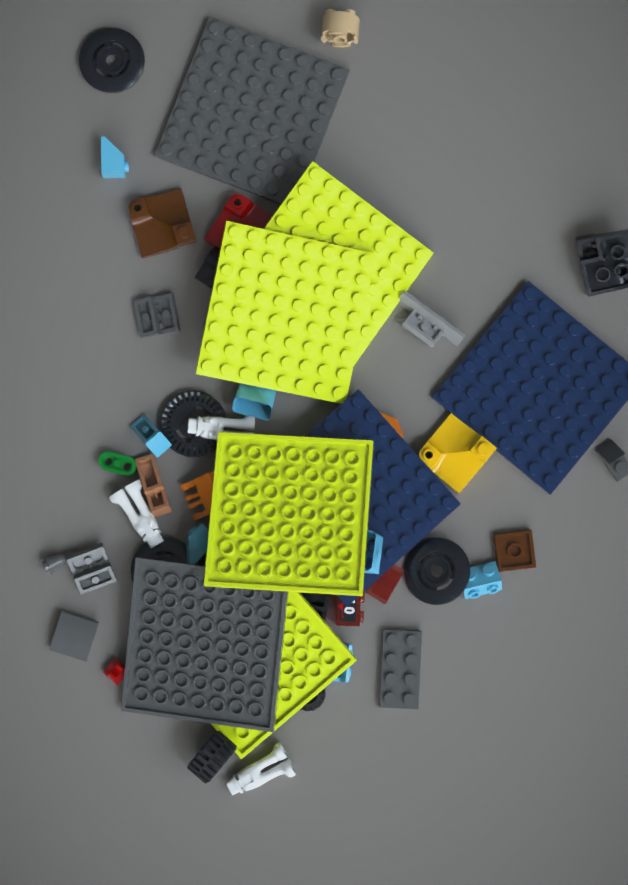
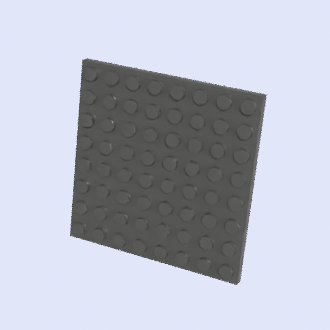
M209 17L159 142L155 157L281 204L312 161L315 162L350 70Z
M136 557L121 711L274 732L289 592L204 586L206 565Z

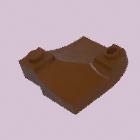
M182 188L152 197L138 198L130 202L128 211L142 259L173 251L181 246L197 242ZM135 206H141L140 211L134 210Z

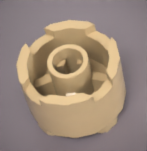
M327 9L322 18L321 41L323 43H326V41L331 42L333 47L340 48L350 47L353 42L357 44L360 19L355 15L356 12L351 9L345 11Z

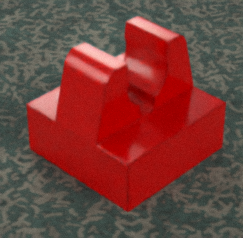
M115 658L103 673L116 685H119L124 679L125 665Z

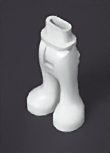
M198 416L197 419L189 418L187 433L196 434V436L200 435L203 438L217 440L218 432L254 434L253 432L225 431L223 428L254 431L255 417L245 416L242 419H232L216 416L201 418Z
M139 479L127 485L125 489L135 502L140 514H137L124 489L117 491L109 499L112 503L119 504L136 532L143 538L144 542L147 541L150 548H153L164 540L160 535L161 530H158L159 526L154 515L141 495L143 486Z
M280 742L274 745L273 751L269 755L244 767L237 774L232 775V779L226 781L232 795L238 792L242 794L244 790L249 791L257 788L279 775L285 774L288 777L296 775L290 759H286L287 754ZM284 760L275 767L263 773L261 772V770L265 767L274 764L278 761Z

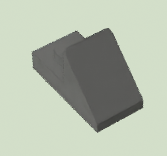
M612 439L595 450L617 482L628 475V461L624 457L625 453Z

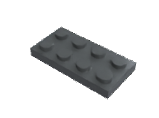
M383 630L379 707L418 709L421 631Z

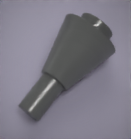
M74 549L65 554L44 556L42 565L45 571H50L51 574L67 562L66 556L76 553V550Z

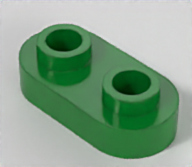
M107 451L102 453L98 459L99 466L103 470L116 474L130 476L137 469L135 460L125 455ZM107 458L112 459V463L110 465H106L105 463ZM130 463V469L125 470L124 464Z

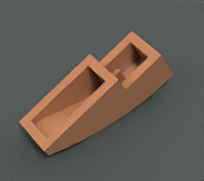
M153 453L135 459L151 513L156 518L172 512Z

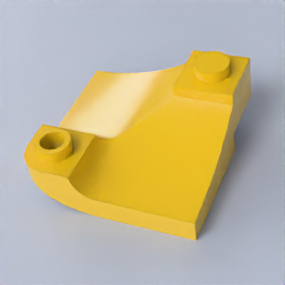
M451 413L420 450L419 457L437 477L459 494L497 448ZM431 452L432 458H426L425 453Z

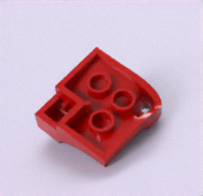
M234 194L225 204L223 211L204 240L220 250L226 221L264 229L272 215L255 205L245 196ZM236 200L241 201V205L235 206L234 202Z

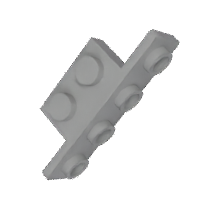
M406 291L402 292L398 304L411 313L404 321L403 327L432 348L441 336L455 346L461 343L465 334L448 323L443 317L433 312L428 306L422 304L413 295Z

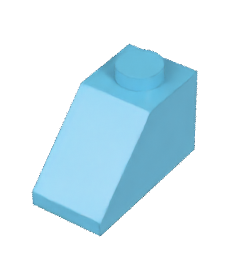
M105 136L101 137L102 177L126 178V172H129V161H126L124 154Z
M145 414L130 426L157 458L172 445Z
M202 523L198 528L194 526L187 533L189 535L186 541L187 563L197 564L207 553L209 529Z

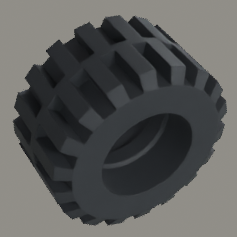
M217 731L190 761L187 769L206 784L211 781L233 755L237 746L223 733Z

